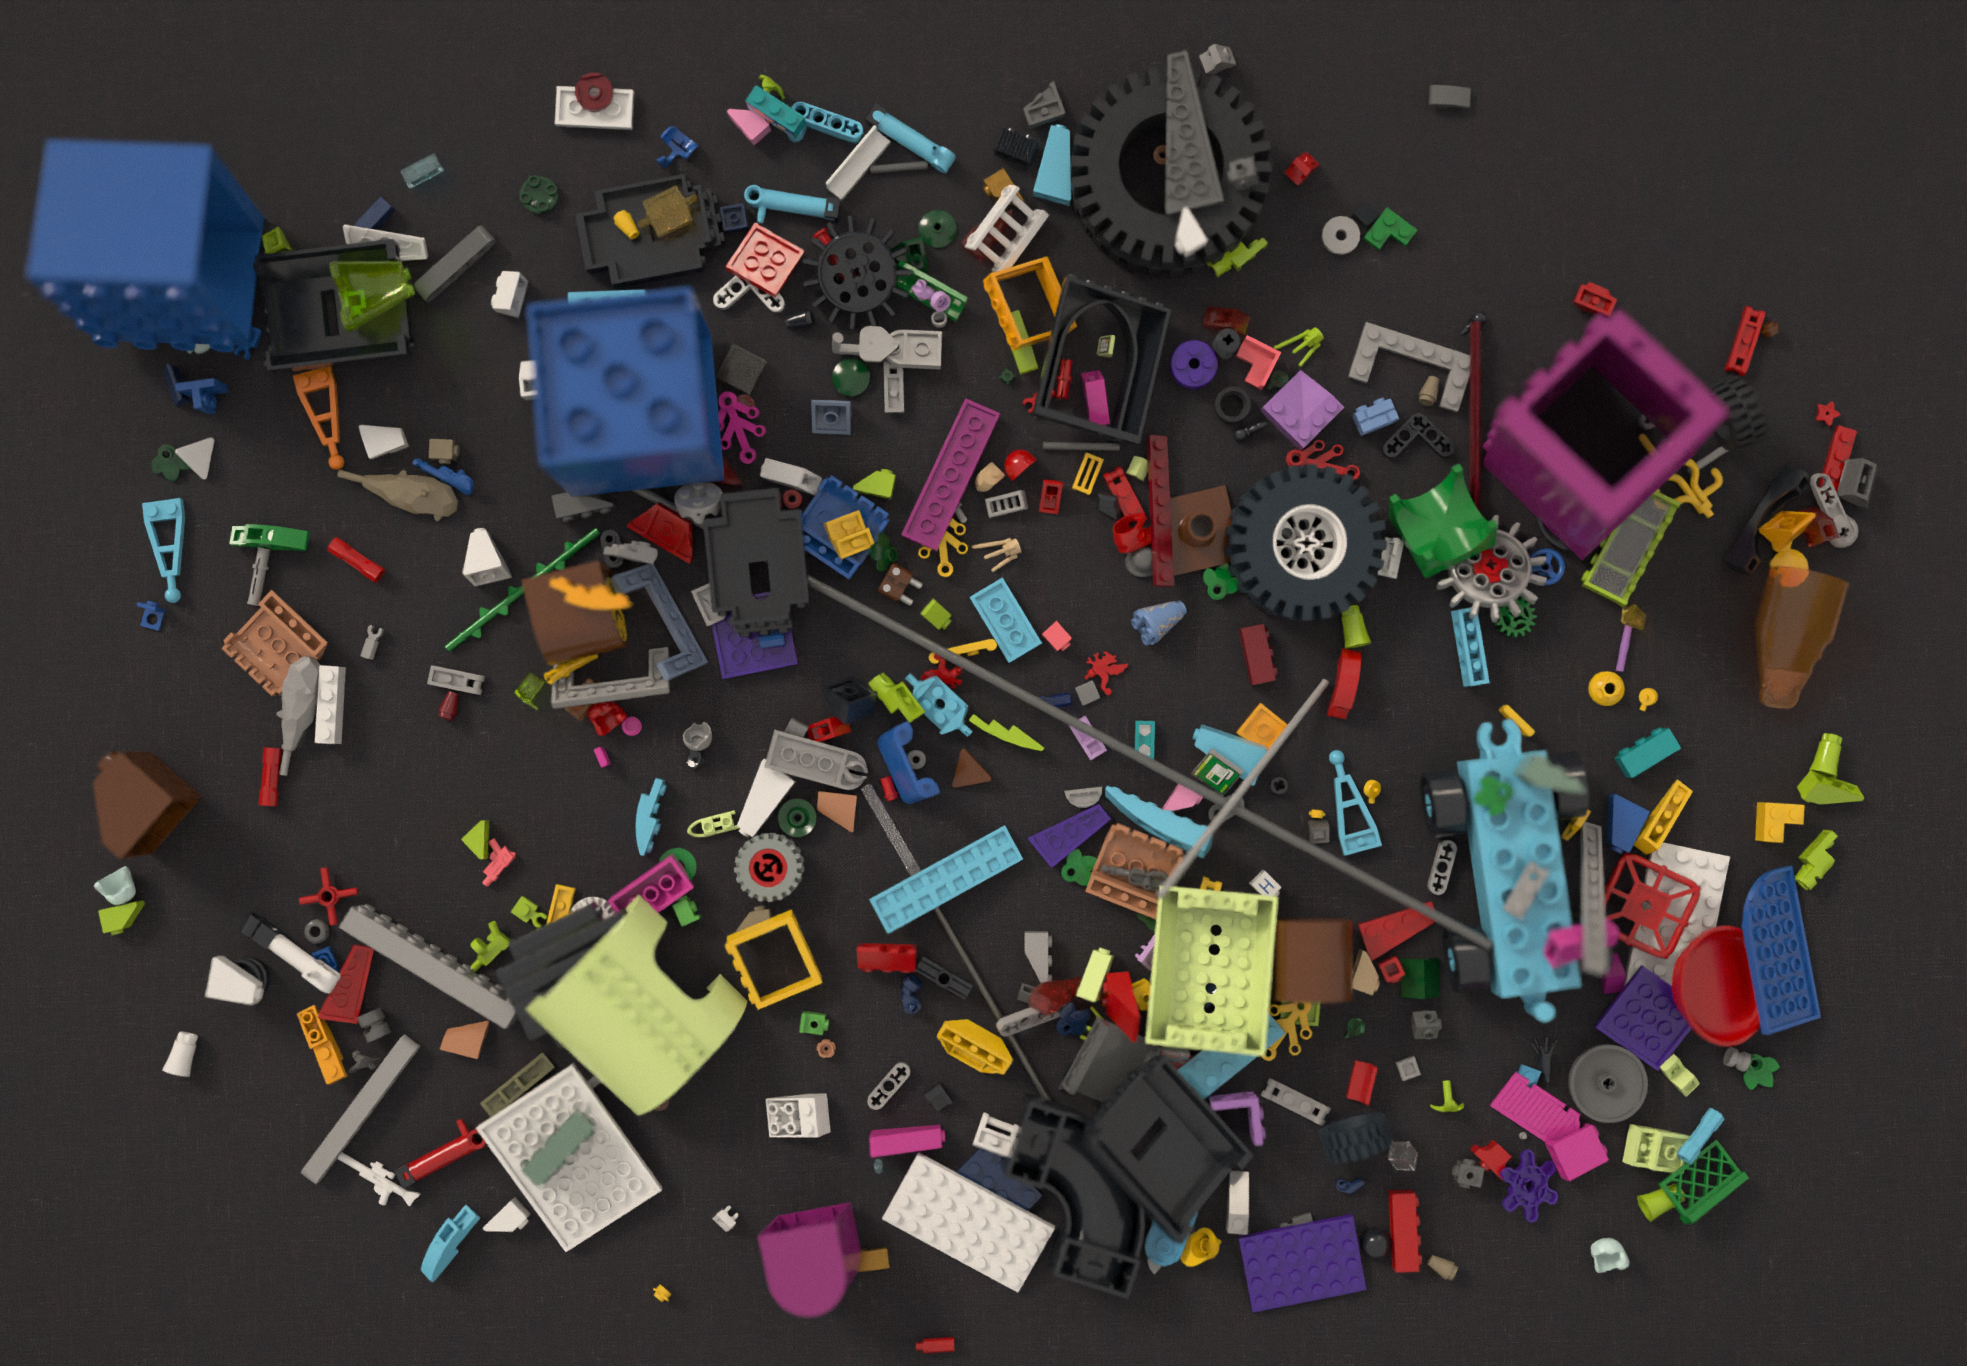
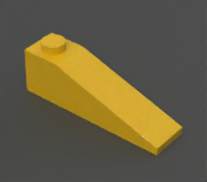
M1676 780L1645 821L1634 846L1646 855L1659 850L1693 791L1679 780Z

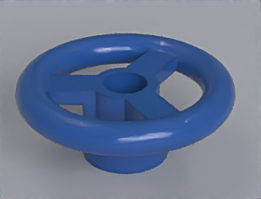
M1549 548L1534 551L1530 554V558L1547 554L1544 565L1548 566L1549 569L1543 570V565L1532 566L1531 574L1537 571L1542 577L1550 576L1551 579L1546 580L1544 585H1551L1559 581L1565 571V562L1562 556L1557 551ZM1553 556L1559 563L1557 574L1553 571V566L1550 563Z

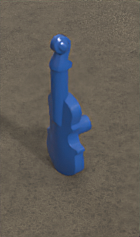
M421 459L413 460L414 466L420 467L423 471L438 477L442 482L452 485L463 494L470 495L474 491L473 480L465 475L463 470L460 469L455 473L446 466H441L437 469Z

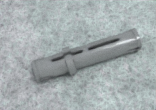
M258 547L256 562L252 567L254 572L247 604L259 606L266 570L268 571L269 569L267 565L270 549Z

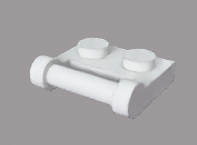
M984 1112L973 1146L1006 1158L1013 1145L1019 1125L1008 1124L992 1118ZM989 1124L1010 1132V1137L985 1128V1126Z

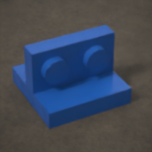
M214 378L175 383L177 392L191 398L193 397L194 408L207 414L216 413L217 400L213 394L228 392V385Z

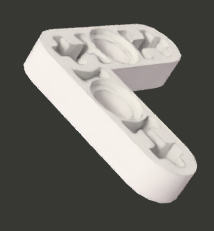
M737 276L723 286L713 298L716 307L725 310L751 288L770 311L780 313L785 307L784 299L780 294L774 298L775 301L780 300V307H772L773 303L768 298L771 295L767 293L760 294L758 288L746 282L748 285L745 286L743 281ZM734 283L742 285L740 292L734 293L731 290ZM728 290V291L730 292V294L733 296V298L731 299L730 296H728V297L725 299V300H726V304H723V303L718 304V303H719V299H718V298H719L720 296H721L722 298L726 297L728 294H727V292H725V291Z

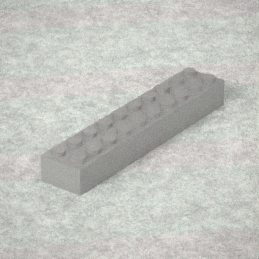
M368 904L351 907L339 928L504 1029L515 1023L518 1017L502 985H494L483 974L472 973L474 969L469 965H461L457 962L456 957L450 954H443L438 946L434 944L429 945L424 942L425 939L420 935H412L407 932L408 928L401 924H394L389 916L385 914L379 915L375 912L374 907Z

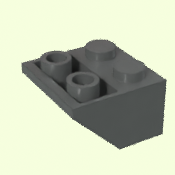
M1864 458L1845 460L1837 491L1838 497L1863 509H1868L1877 474V464Z

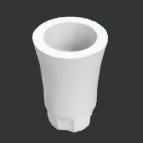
M184 1031L179 1032L162 1070L170 1074L189 1077L198 1035Z

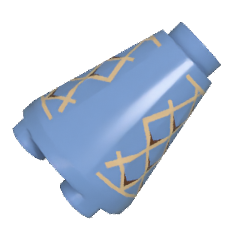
M1180 600L1145 607L1134 612V619L1131 620L1134 629L1140 632L1142 642L1146 646L1149 644L1153 645L1184 617L1187 610Z

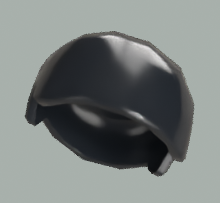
M1377 1227L1369 1228L1362 1234L1360 1240L1363 1251L1372 1259L1385 1258L1391 1251V1240L1383 1229Z

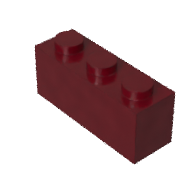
M1264 624L1239 629L1250 685L1275 681V676H1278L1276 665H1272L1271 658L1274 655L1272 647L1268 646L1267 639L1270 638L1268 628H1264Z

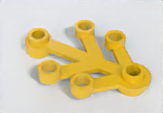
M954 519L951 520L949 526L954 529L955 533L959 536L964 535L966 532L965 526L957 523ZM962 526L964 531L958 533L956 531L957 527ZM947 531L939 546L941 563L938 565V573L942 577H949L953 572V566L948 562L946 541L954 546L961 555L966 554L968 551L967 544L961 543ZM960 545H964L966 547V550L964 552L959 551L958 548ZM925 546L920 548L919 556L922 559H927L932 549ZM927 550V556H922L921 551ZM944 566L949 568L948 573L942 572Z
M1292 1002L1285 1005L1272 1004L1268 1008L1271 1016H1277L1281 1012L1293 1011L1288 1018L1275 1020L1286 1034L1289 1033V1052L1292 1055H1298L1301 1052L1295 1027V1021L1298 1017H1300L1302 1026L1300 1036L1303 1039H1309L1312 1036V1030L1309 1028L1307 1017L1311 1010V1003L1302 1002L1305 1005L1303 1010L1298 1008V1003L1300 1002ZM1272 1007H1276L1278 1009V1012L1276 1014H1273L1271 1012ZM1304 1030H1308L1310 1032V1035L1308 1037H1305L1303 1035ZM1286 1034L1267 1048L1272 1052V1055L1270 1057L1266 1055L1261 1056L1264 1060L1271 1061L1276 1057V1048ZM1292 1046H1297L1299 1051L1297 1053L1293 1052Z

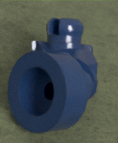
M908 973L902 980L903 992H901V999L904 1011L908 1014H915L920 1010L921 1002L912 992H918L922 987V982L915 975Z

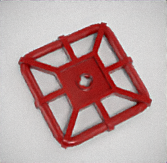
M1623 853L1624 856L1619 859L1607 885L1605 884L1603 887L1605 889L1604 908L1612 893L1625 898L1626 901L1620 912L1605 916V919L1613 920L1624 916L1634 921L1635 924L1629 936L1619 932L1617 939L1625 942L1626 946L1631 945L1654 957L1664 958V960L1669 959L1685 927L1688 928L1690 924L1688 921L1700 898L1702 888L1693 880L1667 869L1665 865L1660 866L1636 854ZM1632 861L1658 873L1652 887L1639 881ZM1626 863L1634 880V885L1629 895L1614 888ZM1663 876L1690 888L1672 895L1657 890ZM1692 894L1681 919L1666 912L1673 899ZM1649 900V905L1652 908L1643 911V907L1640 905L1641 902ZM1663 917L1678 923L1667 948H1665L1658 930ZM1640 924L1653 930L1660 950L1634 939Z

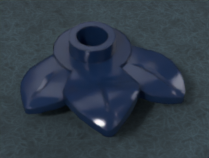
M1072 1001L1068 1002L1060 1011V1018L1056 1024L1057 1031L1061 1035H1069L1071 1033L1081 1035L1085 1033L1088 1027L1085 1023L1088 1022L1091 1015L1090 1009L1076 1011L1074 1003Z

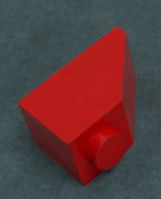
M831 717L809 725L807 735L809 740L822 742L849 733L851 729L849 724H844L836 717Z

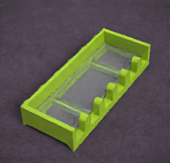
M1655 491L1600 543L1599 547L1602 549L1599 554H1594L1590 562L1593 564L1590 571H1585L1581 579L1584 581L1582 587L1625 607L1631 593L1637 586L1636 584L1640 576L1643 575L1647 563L1652 558L1654 550L1663 538L1667 526L1671 523L1676 509L1681 503Z

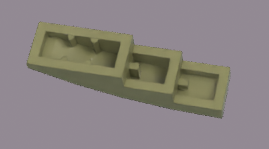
M542 1052L480 1103L490 1117L494 1116L555 1067Z

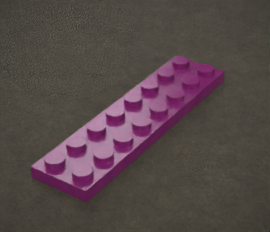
M965 398L901 534L902 537L937 552L999 420L1000 413Z

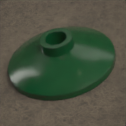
M930 211L923 216L919 223L920 237H922L926 245L932 248L946 247L956 236V222L945 211ZM938 224L941 226V229L935 230L934 226Z
M803 799L787 801L781 807L778 814V822L781 829L792 837H802L809 834L815 827L817 820L814 807ZM796 814L801 815L800 821L795 820L794 817Z

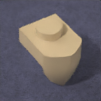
M991 462L977 475L975 481L976 490L982 492L990 490L1003 479L1005 474Z

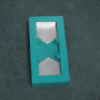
M1135 721V750L1154 759L1155 721Z

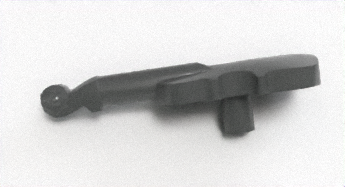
M1101 866L1103 873L1128 877L1131 885L1143 886L1144 889H1149V891L1158 892L1159 887L1163 886L1169 878L1168 874L1163 871L1153 870L1148 872L1139 868L1128 870L1116 866Z

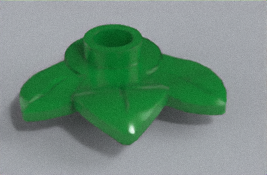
M1227 563L1219 566L1215 571L1206 568L1203 574L1204 583L1208 586V595L1214 600H1220L1226 594H1232L1238 589L1236 585L1239 582L1237 578H1231ZM1215 587H1218L1220 589L1219 594L1214 593L1213 590Z
M1491 776L1481 778L1479 781L1483 789L1476 793L1474 802L1481 806H1488L1490 816H1496L1505 810L1506 801L1513 795V788L1509 783L1499 782ZM1500 789H1505L1506 794L1504 796L1500 795Z
M1079 849L1073 850L1068 854L1067 864L1061 870L1062 877L1068 882L1076 881L1078 884L1086 886L1091 876L1090 871H1092L1097 859L1089 855L1082 856ZM1069 869H1074L1073 875L1067 874Z
M1750 1054L1751 1062L1756 1060V1065L1752 1067L1750 1062L1748 1069L1743 1075L1745 1085L1750 1090H1753L1757 1084L1772 1087V1072L1780 1068L1779 1064L1773 1058H1762L1758 1054Z

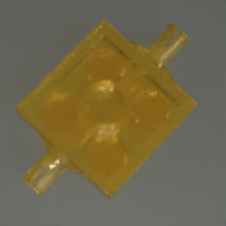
M676 185L643 201L647 217L637 221L640 229L651 224L658 237L661 238L694 222L690 214L689 205L699 201L696 194L685 198Z

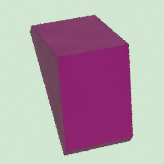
M1612 953L1610 970L1606 971L1604 975H1600L1603 994L1620 992L1624 987L1626 973L1617 953Z

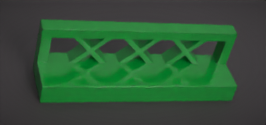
M901 260L898 264V269L913 270V275L907 277L898 276L896 286L910 293V297L932 309L934 308L930 304L931 300L921 301L913 293V285L922 279L935 292H945L950 297L951 302L949 307L943 312L948 318L956 322L966 306L968 297Z

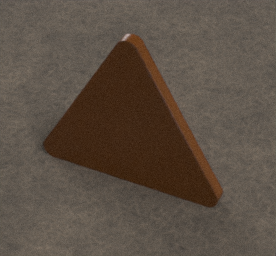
M963 748L960 752L952 786L956 788L991 781V775Z

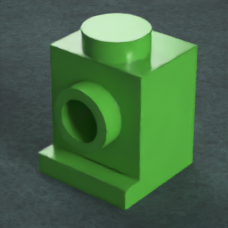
M687 895L676 900L677 903L672 905L681 926L702 918L701 914H696L698 909L695 902L691 901Z
M803 1011L799 1032L823 1035L824 1031H828L829 1025L826 1014ZM812 1021H816L818 1023V1026L816 1028L811 1026Z

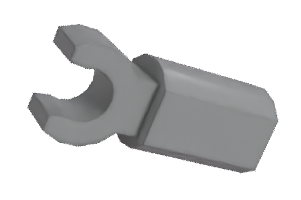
M373 625L368 627L369 636L365 640L360 655L371 660L374 659L379 644L378 639L384 634V629L379 628L378 633L374 634Z

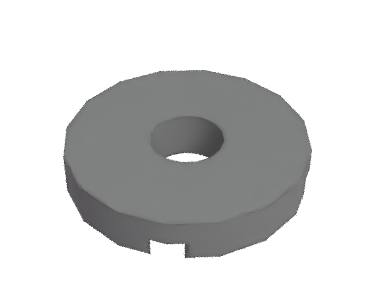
M1338 216L1326 223L1322 230L1321 239L1324 247L1329 252L1345 255L1356 248L1360 241V231L1358 225L1352 219ZM1336 232H1344L1346 235L1345 240H1338Z

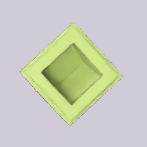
M1134 456L1126 473L1144 481L1148 472V461Z

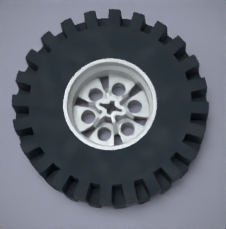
M1307 464L1298 467L1293 465L1257 481L1249 491L1240 497L1238 507L1234 508L1229 516L1232 519L1231 525L1225 530V537L1229 538L1228 546L1224 547L1225 557H1230L1231 566L1228 567L1230 576H1236L1239 582L1236 587L1241 593L1248 594L1250 597L1249 602L1255 607L1261 606L1268 615L1280 616L1284 620L1289 621L1325 619L1349 610L1351 604L1360 602L1366 596L1364 594L1366 589L1372 588L1378 580L1374 577L1375 572L1381 570L1385 560L1379 559L1380 552L1387 549V540H1381L1380 531L1386 529L1384 520L1377 521L1375 512L1380 510L1376 501L1368 502L1365 496L1369 491L1364 486L1356 487L1352 484L1355 479L1348 474L1339 475L1336 473V468L1329 466L1318 468L1317 464ZM1289 517H1292L1294 523L1293 528L1287 522V519ZM1315 517L1321 519L1320 523L1315 528L1311 527ZM1300 520L1306 523L1305 530L1299 528L1298 523ZM1283 529L1289 531L1290 536L1288 539L1282 537ZM1317 530L1322 533L1320 541L1314 536ZM1276 540L1284 542V546H1276ZM1305 540L1311 543V545L1305 547V545L1298 544V542ZM1333 541V549L1322 547L1323 542ZM1283 548L1287 549L1289 552V556L1287 559L1281 556V550ZM1316 549L1322 554L1320 560L1314 557ZM1299 558L1303 559L1305 562V566L1303 569L1299 568L1297 565V561ZM1292 559V567L1290 569L1286 565ZM1310 562H1314L1320 570L1313 572Z

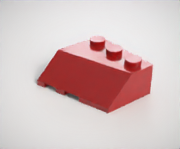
M859 943L857 946L858 968L862 969V972H874V969H878L881 972H893V970L902 973H911L916 970L917 944Z

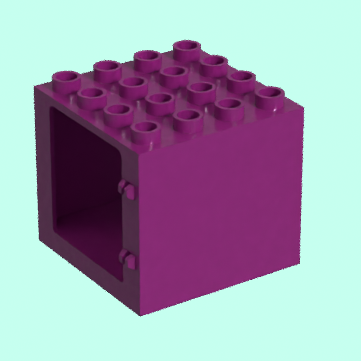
M1620 310L1609 320L1603 314H1600L1585 329L1586 335L1578 343V346L1572 341L1556 356L1555 360L1557 362L1549 370L1551 375L1542 369L1525 386L1527 390L1520 398L1522 400L1521 403L1515 397L1510 398L1497 411L1496 415L1498 417L1492 423L1493 429L1487 435L1489 439L1482 446L1487 451L1482 465L1581 560L1592 552L1689 461L1729 412ZM1591 367L1670 439L1613 492L1607 489L1536 421L1549 406Z

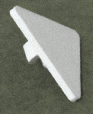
M208 438L175 450V453L202 479H206L208 475L214 439Z

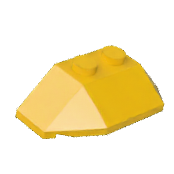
M968 1019L945 1021L936 1036L949 1055L981 1073L1005 1074L1013 1061L1000 1037Z

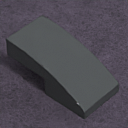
M1431 85L1429 105L1442 108L1451 106L1467 109L1470 107L1471 88Z

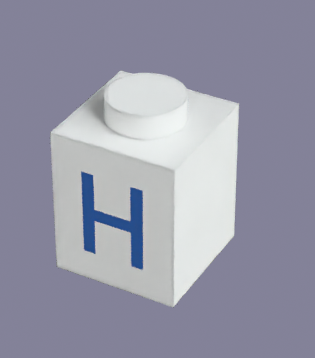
M1264 870L1249 883L1262 896L1277 897L1280 894V885Z

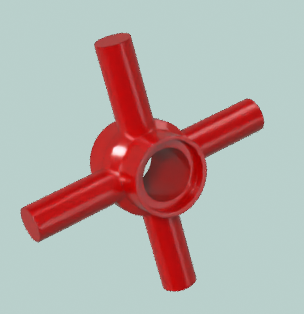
M328 867L320 868L323 888L317 895L300 897L299 903L300 905L319 902L326 906L330 925L338 924L335 904H337L340 898L358 895L359 891L357 887L338 890L331 886ZM327 891L332 894L331 901L326 899Z

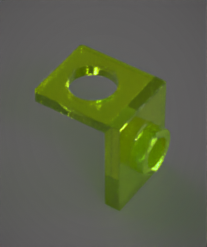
M530 672L514 693L524 703L538 710V707L531 700L545 682Z

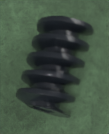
M1223 329L1217 334L1212 344L1213 350L1221 359H1228L1235 353L1241 341L1235 330Z

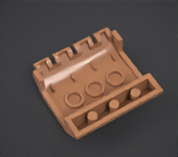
M271 590L259 602L258 605L261 608L237 633L231 632L223 640L225 645L222 647V650L231 658L237 655L238 657L234 661L244 671L252 669L248 674L259 685L266 682L262 687L273 697L276 694L282 695V684L287 676L290 665L303 656L314 657L319 661L328 642Z
M1121 824L1112 825L1094 864L1085 892L1157 920L1159 897H1157L1156 891L1146 890L1143 886L1131 885L1128 877L1103 873L1101 866H1116L1128 870L1139 868L1148 872L1153 870L1163 871L1170 877L1183 860V849L1172 844L1165 846L1166 842L1154 837L1147 839L1148 835L1136 830L1130 832V828Z

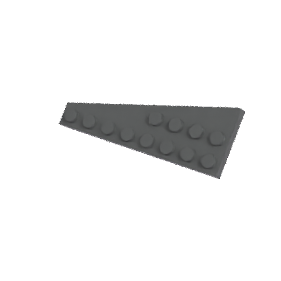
M1187 51L1170 54L1167 57L1166 216L1181 213L1186 207L1190 211L1223 203L1221 188Z

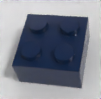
M744 203L720 207L725 234L749 230Z

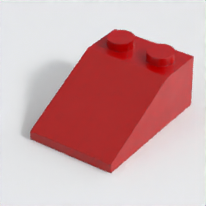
M1129 972L1106 973L1105 982L1102 983L1104 995H1101V1005L1105 1006L1106 1014L1132 1042H1137L1140 1016Z

